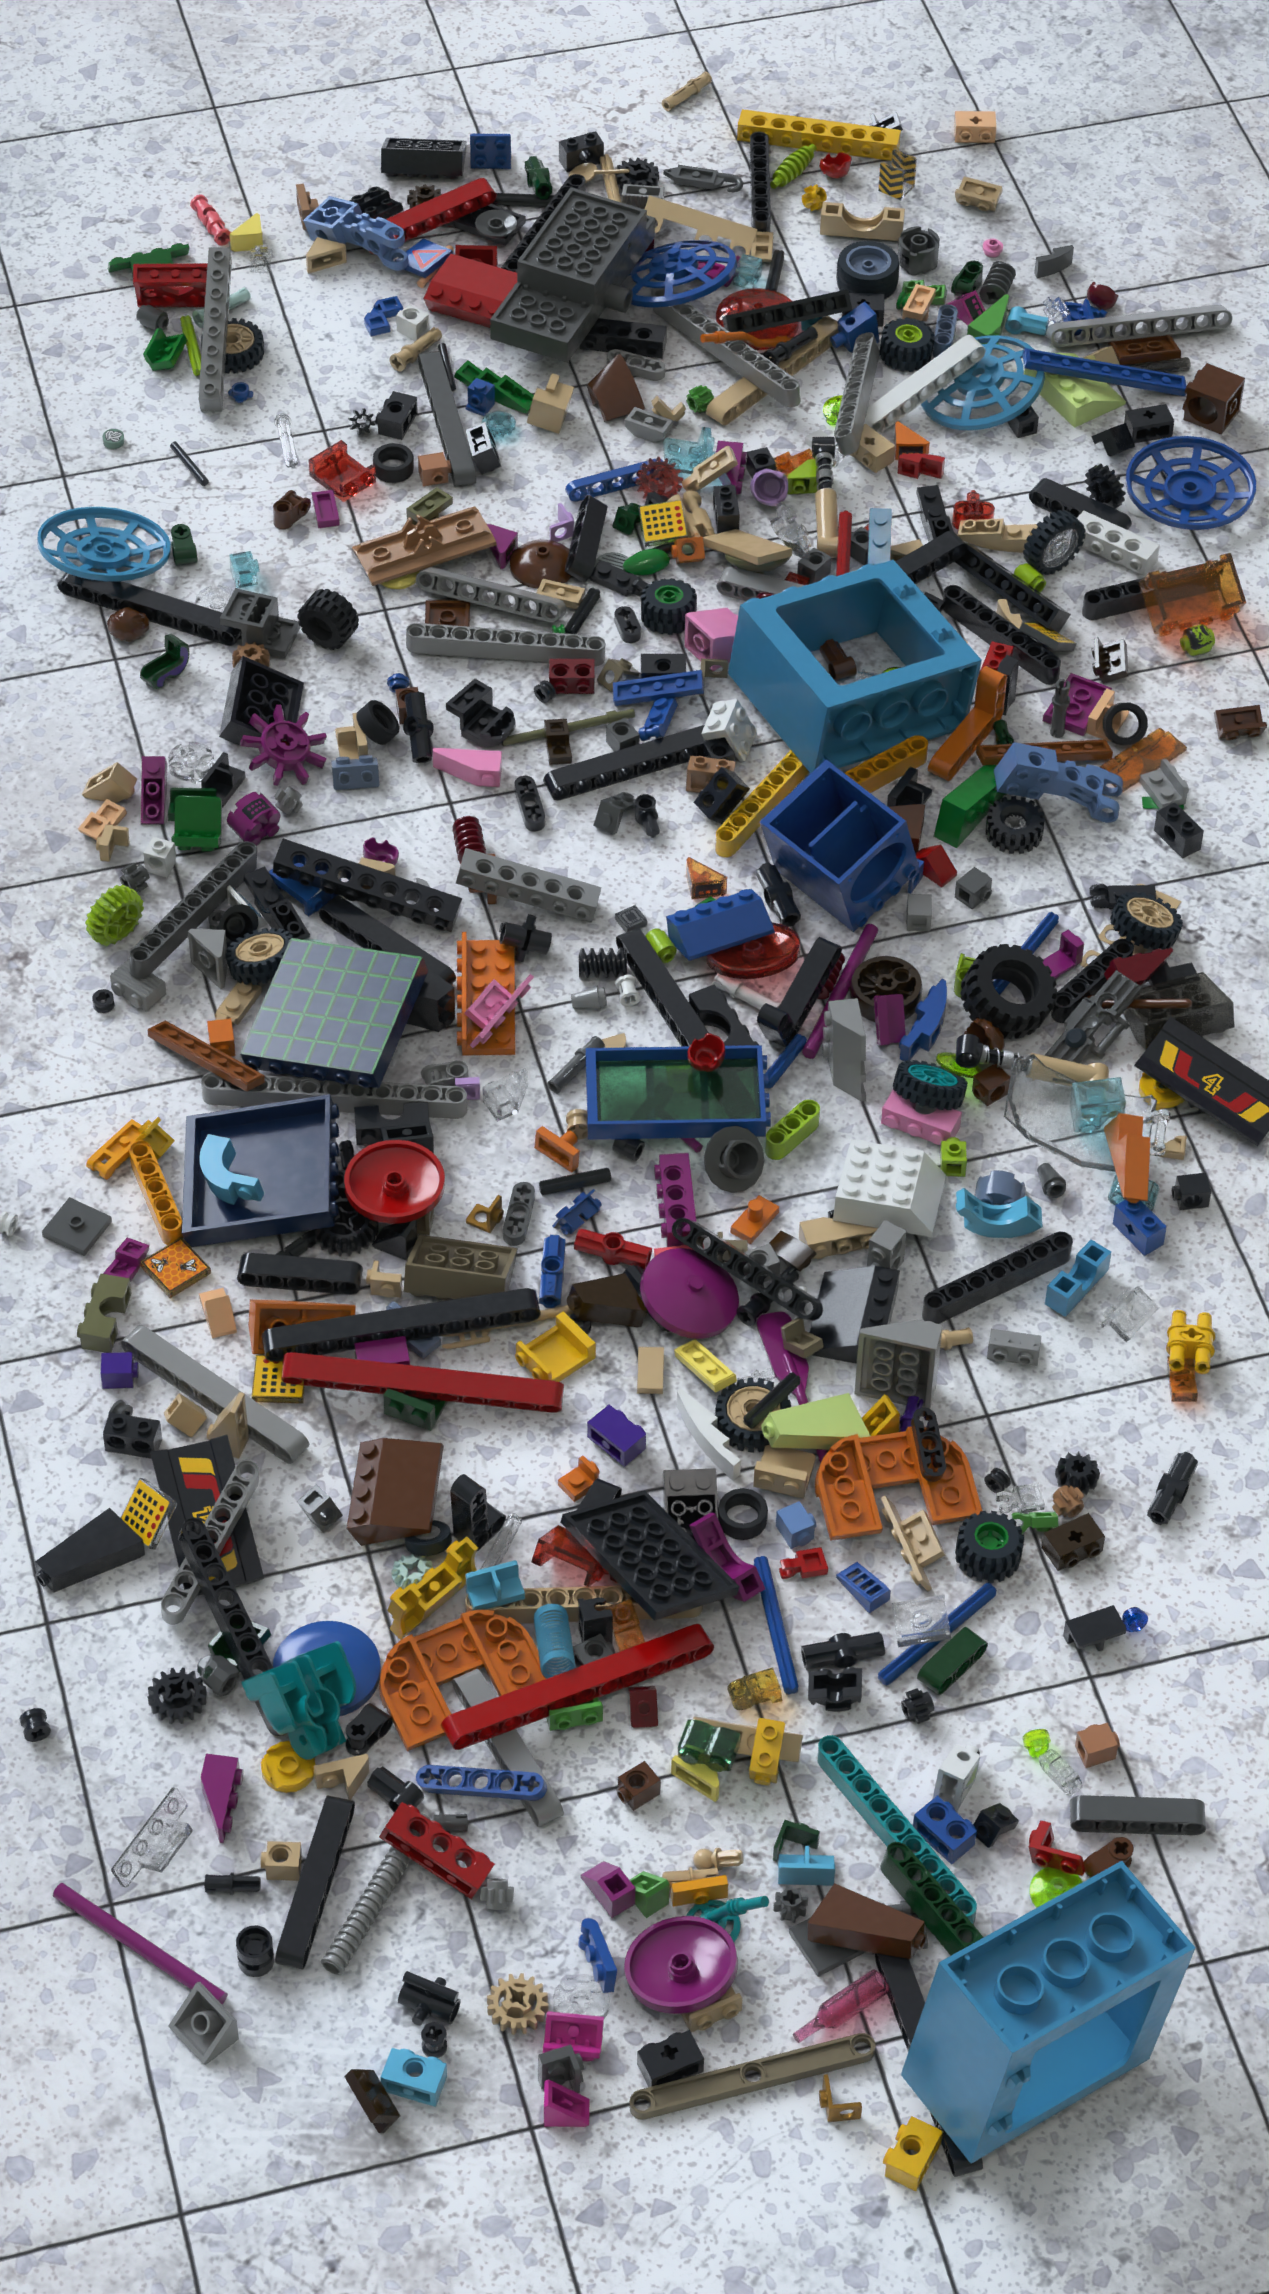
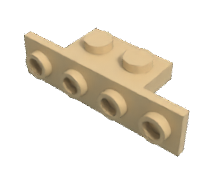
M886 1496L881 1497L885 1506L882 1508V1512L886 1520L893 1524L894 1528L891 1529L893 1537L898 1544H902L903 1549L900 1552L907 1564H911L913 1570L910 1571V1575L917 1586L921 1584L927 1591L932 1590L923 1568L945 1556V1552L927 1513L921 1510L902 1521L895 1505Z

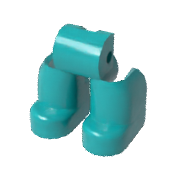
M339 1641L298 1655L281 1663L278 1667L241 1682L248 1700L253 1702L259 1701L272 1728L280 1735L288 1733L291 1746L301 1758L311 1760L346 1742L338 1719L340 1717V1707L350 1704L355 1697L356 1681Z

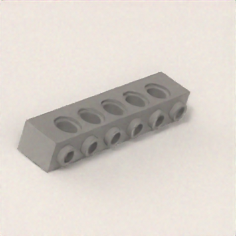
M465 848L455 883L591 923L602 888Z

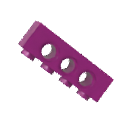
M689 1153L659 1154V1165H654L655 1180L660 1179V1184H656L657 1199H662V1203L658 1204L659 1219L664 1218V1223H661V1238H666L667 1247L685 1245L673 1236L672 1226L679 1218H686L696 1222ZM689 1224L683 1228L684 1236L690 1233Z

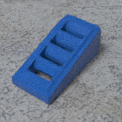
M858 1562L836 1574V1578L868 1613H871L890 1600L891 1590ZM854 1572H857V1573H858L856 1576L852 1577L851 1579L848 1578V1576L851 1575L852 1573H854ZM862 1578L863 1581L856 1585L855 1582ZM867 1584L869 1585V1587L865 1590L861 1589Z

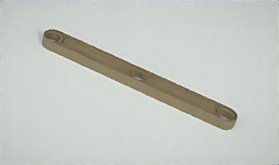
M858 2033L635 2091L630 2097V2112L637 2119H649L866 2063L874 2057L875 2041L869 2034ZM859 2042H864L870 2046V2051L861 2054L855 2050L854 2046ZM754 2070L761 2075V2078L756 2082H751L745 2078V2074L748 2071ZM639 2099H646L651 2105L646 2110H638L634 2103Z

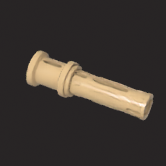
M433 327L411 345H404L399 353H394L390 356L391 366L396 371H403L406 365L417 360L418 354L424 352L442 338L441 331Z

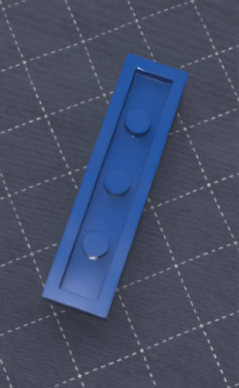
M702 670L613 682V702L615 706L656 701L660 698L668 699L704 694Z

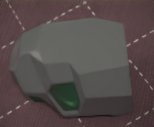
M220 1655L205 1656L200 1659L197 1665V1672L201 1676L203 1683L220 1697L228 1695L235 1687L239 1678L238 1669Z

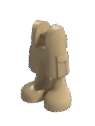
M689 490L683 494V498L677 494L667 500V502L681 501L686 537H706L715 534L706 510L700 508L702 498L698 492Z

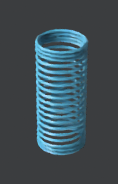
M558 1604L543 1605L534 1613L540 1668L542 1675L546 1679L555 1676L551 1674H561L576 1668L568 1613L564 1607ZM548 1614H559V1615H549V1616L544 1617L545 1615H548ZM549 1617H559V1618H550V1619L544 1620V1619L549 1618ZM564 1660L563 1662H559V1663H551V1662H549V1661L558 1662V1661Z

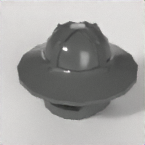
M738 1126L725 1127L716 1132L707 1143L704 1154L705 1171L711 1182L719 1189L731 1193L745 1191L753 1186L761 1176L765 1162L763 1148L758 1138L748 1129Z

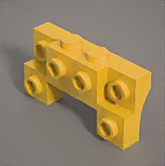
M465 1537L461 1542L454 1541L446 1549L447 1556L444 1562L435 1569L433 1567L429 1569L419 1583L409 1584L405 1589L400 1587L390 1596L391 1603L387 1611L394 1619L390 1630L400 1640L466 1585L465 1575L467 1573L477 1571L475 1567V1554L478 1547L468 1537Z

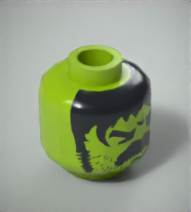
M1197 625L1185 629L1183 637L1180 638L1182 650L1187 651L1191 656L1208 653L1215 644L1213 631L1205 625Z

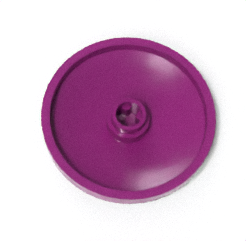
M676 1248L661 1252L649 1262L641 1277L640 1291L648 1312L660 1325L677 1335L692 1339L714 1337L725 1331L737 1314L739 1294L733 1278L728 1271L695 1250Z
M695 1916L668 1918L651 1925L632 1942L624 1963L627 1984L634 1997L652 2010L669 2014L694 2012L716 2002L731 1987L738 1970L735 1944L728 1932L711 1920Z

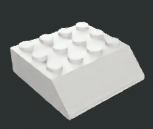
M851 1139L835 1197L833 1221L879 1228L884 1220H887L906 1230V1233L932 1237L946 1174L925 1151Z

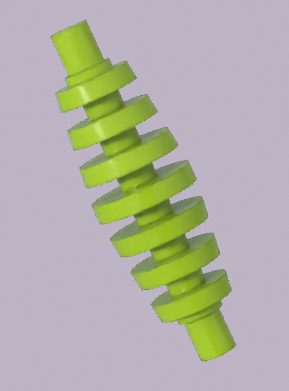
M814 144L802 146L787 156L772 175L773 180L770 182V187L776 189L778 186L783 187L800 176L814 158L816 146Z

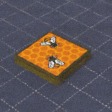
M182 1237L140 1262L141 1268L169 1298L211 1274V1268Z

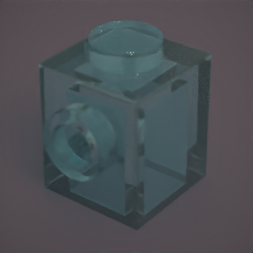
M251 551L230 554V571L235 587L242 588L258 585L257 572H260L257 559H253Z

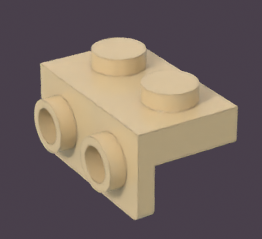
M964 176L959 189L955 190V198L961 205H972L982 211L990 210L995 212L1003 188L999 185Z

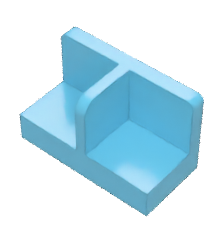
M516 1560L473 1571L465 1575L466 1593L473 1610H486L525 1599V1592L519 1578V1568Z
M805 1846L804 1855L779 1854L778 1884L833 1886L835 1878L834 1856L809 1855V1846Z

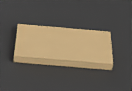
M738 529L703 537L705 547L755 565L792 556V548Z

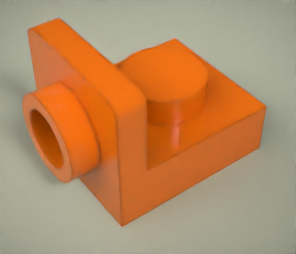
M582 1455L578 1458V1467L558 1479V1486L576 1502L587 1494L595 1479L599 1478L600 1471L593 1461L589 1462Z

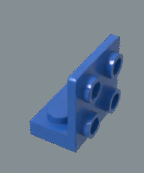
M470 134L471 169H511V135Z

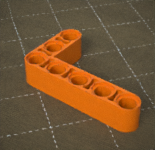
M987 666L981 670L977 679L974 708L933 755L928 765V772L950 781L976 751L977 746L981 745L991 733L993 723L1001 720L1003 715L1007 675Z

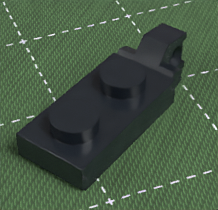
M601 560L594 567L589 578L590 581L626 597L629 594L641 597L643 589L648 585L638 576Z

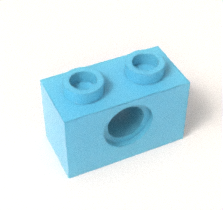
M392 2048L380 2077L381 2083L387 2093L436 2107L447 2079V2064L436 2057L426 2058L416 2055L408 2049L399 2050ZM413 2072L421 2074L418 2077L409 2076V2074Z

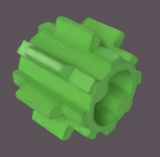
M702 385L689 390L690 394L686 396V402L690 410L692 409L695 413L705 412L709 403L714 399L712 391L707 386L702 387Z

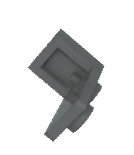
M621 792L601 800L593 826L612 835L616 834L623 812L635 808L634 796Z

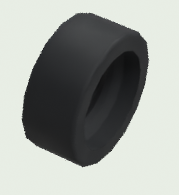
M389 443L377 448L373 453V471L380 480L387 483H398L408 479L413 474L414 456L407 446ZM391 459L405 462L396 467H388L382 464L386 460Z
M370 700L357 712L356 719L358 725L373 742L385 745L399 733L400 726L397 718L382 702Z
M1131 702L1117 703L1111 706L1103 718V730L1106 737L1112 743L1118 745H1133L1139 742L1145 736L1148 728V719L1144 710ZM1128 710L1136 715L1138 728L1132 736L1123 738L1114 732L1112 721L1118 712Z
M733 1489L720 1500L718 1521L723 1532L729 1537L738 1540L753 1539L766 1528L768 1507L766 1500L761 1494L751 1489ZM746 1505L758 1512V1518L749 1523H738L731 1520L727 1512L734 1506Z

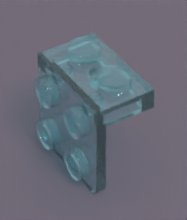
M702 427L698 442L665 438L663 449L666 470L692 474L694 467L714 455L715 438L711 435V428Z

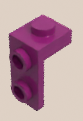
M1069 929L1061 934L1059 950L1043 959V964L1045 966L1048 965L1052 971L1051 977L1054 976L1056 979L1082 962L1084 942Z

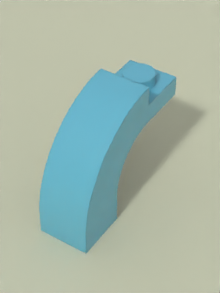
M208 1134L200 1151V1166L207 1184L214 1195L233 1205L238 1197L244 1200L261 1201L264 1191L258 1178L234 1174L229 1171V1167L236 1156L230 1138Z
M965 1188L956 1192V1210L961 1216H964V1227L973 1233L991 1238H1013L1032 1233L1043 1227L1042 1208L1028 1196L1006 1205H991L982 1202Z

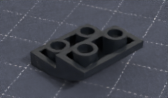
M378 186L368 189V192L362 195H355L349 200L358 203L362 214H369L370 218L373 219L377 217L387 219L404 211L402 203L391 199L389 191Z

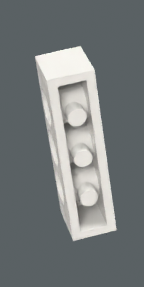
M1083 511L1077 517L1086 530L1083 546L1079 547L1144 576L1158 561L1160 544L1086 511Z

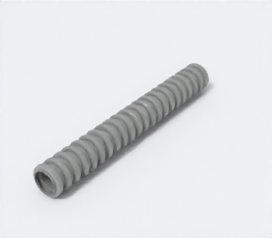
M421 1813L423 1816L430 1820V1818L427 1815ZM410 1829L414 1836H420L418 1831ZM391 1846L385 1859L380 1863L381 1866L377 1868L376 1873L372 1876V1880L368 1883V1887L364 1889L360 1900L356 1902L351 1914L347 1917V1921L342 1925L343 1928L339 1930L338 1935L334 1938V1942L330 1945V1949L326 1951V1956L322 1958L321 1963L327 1971L338 1975L343 1974L345 1971L344 1967L348 1966L349 1960L353 1958V1953L357 1951V1946L362 1943L361 1939L365 1938L370 1925L374 1923V1919L379 1915L378 1912L382 1910L387 1898L391 1895V1891L394 1890L395 1884L399 1882V1877L403 1875L404 1870L408 1867V1863L411 1862L412 1859Z

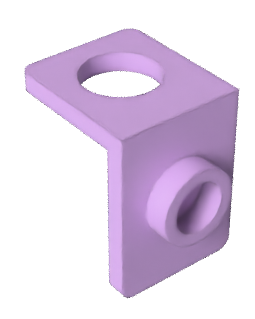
M562 503L558 504V520L560 523L550 526V540L556 542L572 537L574 532L573 515L571 512H567ZM564 527V533L559 536H555V532L559 528Z

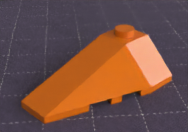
M250 1299L248 1326L252 1354H265L261 1336L267 1329L355 1315L356 1305Z

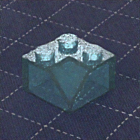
M1121 1077L1072 1083L1070 1111L1074 1132L1090 1133L1094 1130H1099L1108 1118H1115L1119 1113L1125 1114L1126 1100Z

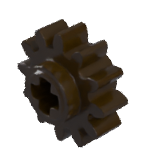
M426 184L421 187L415 186V191L409 190L407 204L410 208L429 201L442 195L441 189L435 190L434 185L429 187Z

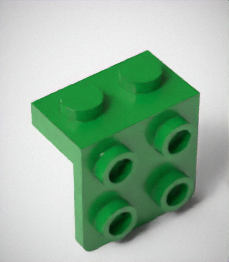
M177 796L175 798V828L171 842L175 843L178 850H191L192 847H201L202 851H215V848H218L221 844V798Z

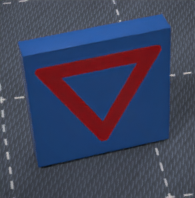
M423 238L406 251L409 264L404 270L426 278L442 266L453 252L451 249ZM398 257L395 262H399L403 258Z

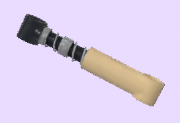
M812 437V459L815 458L816 480L818 483V491L815 493L817 549L831 556V558H837V494L832 489L834 477L831 470L833 468L831 463L833 458H835V438Z
M964 1034L957 1038L955 1061L960 1067L973 1068L979 1063L984 1064L987 1062V1065L993 1063L997 1064V1067L1000 1065L1002 1069L1010 1070L1015 1068L1018 1069V1072L1024 1070L1026 1077L1084 1089L1090 1096L1099 1097L1108 1092L1109 1068L1105 1064L1091 1063L1085 1065L1035 1053L1020 1056L1018 1052L1014 1054L1010 1050L1003 1049L999 1051L998 1048L989 1049V1046L983 1045L980 1039L973 1034Z

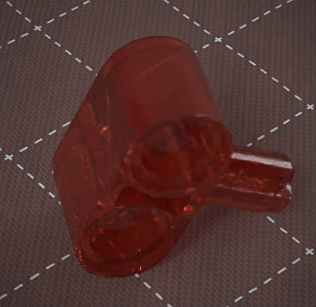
M971 490V492L967 493V501H958L954 504L952 525L959 530L961 520L994 519L995 507L990 502L980 501L979 493Z

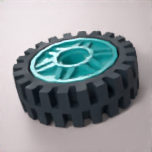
M908 1060L898 1065L893 1082V1090L897 1091L898 1095H902V1098L910 1099V1102L919 1103L923 1107L927 1105L931 1109L936 1107L938 1110H944V1108L946 1110H955L958 1107L960 1108L963 1103L968 1082L959 1073H954L952 1069L947 1070L945 1066L941 1065L939 1067L935 1063L928 1064L926 1061H921L920 1063L918 1060H913L912 1062Z

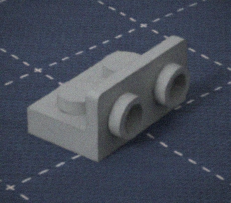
M1167 759L1161 760L1160 769L1140 775V784L1159 809L1174 802L1179 806L1186 804L1187 793L1189 792L1188 784L1185 780H1182L1176 768Z
M991 1329L987 1359L1037 1366L1042 1336Z

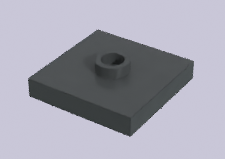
M69 1197L42 1230V1237L85 1256L111 1224L112 1218Z
M809 1919L789 1928L790 1936L818 1977L866 1953V1951L809 1941Z

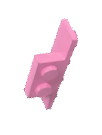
M530 974L513 994L509 993L493 979L464 1013L482 1029L470 1044L472 1048L479 1042L484 1044L493 1033L489 1030L493 1026L497 1029L505 1020L504 1012L510 1013L519 1003L515 999L518 996L522 998L530 990L531 986L528 984L534 978L533 975Z

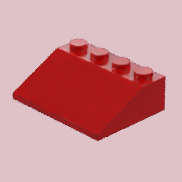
M450 254L432 278L423 299L430 311L490 328L491 317L517 283V273Z

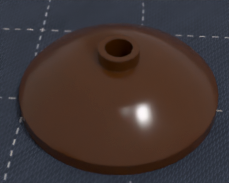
M540 539L527 542L518 547L511 555L510 571L518 582L535 589L539 588L543 579L566 583L572 577L565 572L569 548L552 540Z

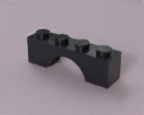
M715 985L689 994V1003L703 1025L716 1027L726 1033L728 1038L724 1041L725 1046L759 1045L756 1041L752 1040L746 1025L741 1024L737 1012L734 1008H730L724 993L719 992ZM731 1066L736 1074L753 1068V1066Z

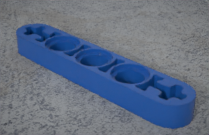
M656 458L573 480L567 484L565 491L571 501L578 502L582 501L587 495L597 497L660 480L666 476L668 468L662 459ZM641 472L639 476L635 478L632 477L635 473ZM621 477L618 482L612 483L615 478ZM601 482L600 486L592 488L594 484Z
M425 1765L416 1774L417 1784L427 1793L536 1801L543 1798L547 1792L545 1780L535 1772ZM430 1774H432L435 1779H431L429 1784H427L424 1779L429 1778ZM461 1775L462 1781L458 1786H449V1780L452 1776ZM487 1777L488 1783L484 1788H475V1782L478 1778ZM509 1778L514 1780V1785L510 1790H501V1784L504 1780ZM534 1782H537L539 1787H534L531 1792L527 1786H533Z

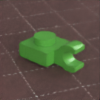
M1055 1511L1029 1512V1514L1015 1512L1011 1514L1013 1519L1022 1520L1020 1526L1022 1533L1028 1527L1036 1528V1531L1047 1532L1052 1527H1058V1516Z

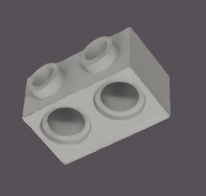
M884 1220L869 1239L867 1267L880 1266L897 1270L904 1262L907 1231Z

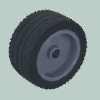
M859 241L846 246L840 252L837 262L836 279L839 290L848 289L849 293L884 294V299L889 298L895 292L899 280V259L892 248L876 241Z

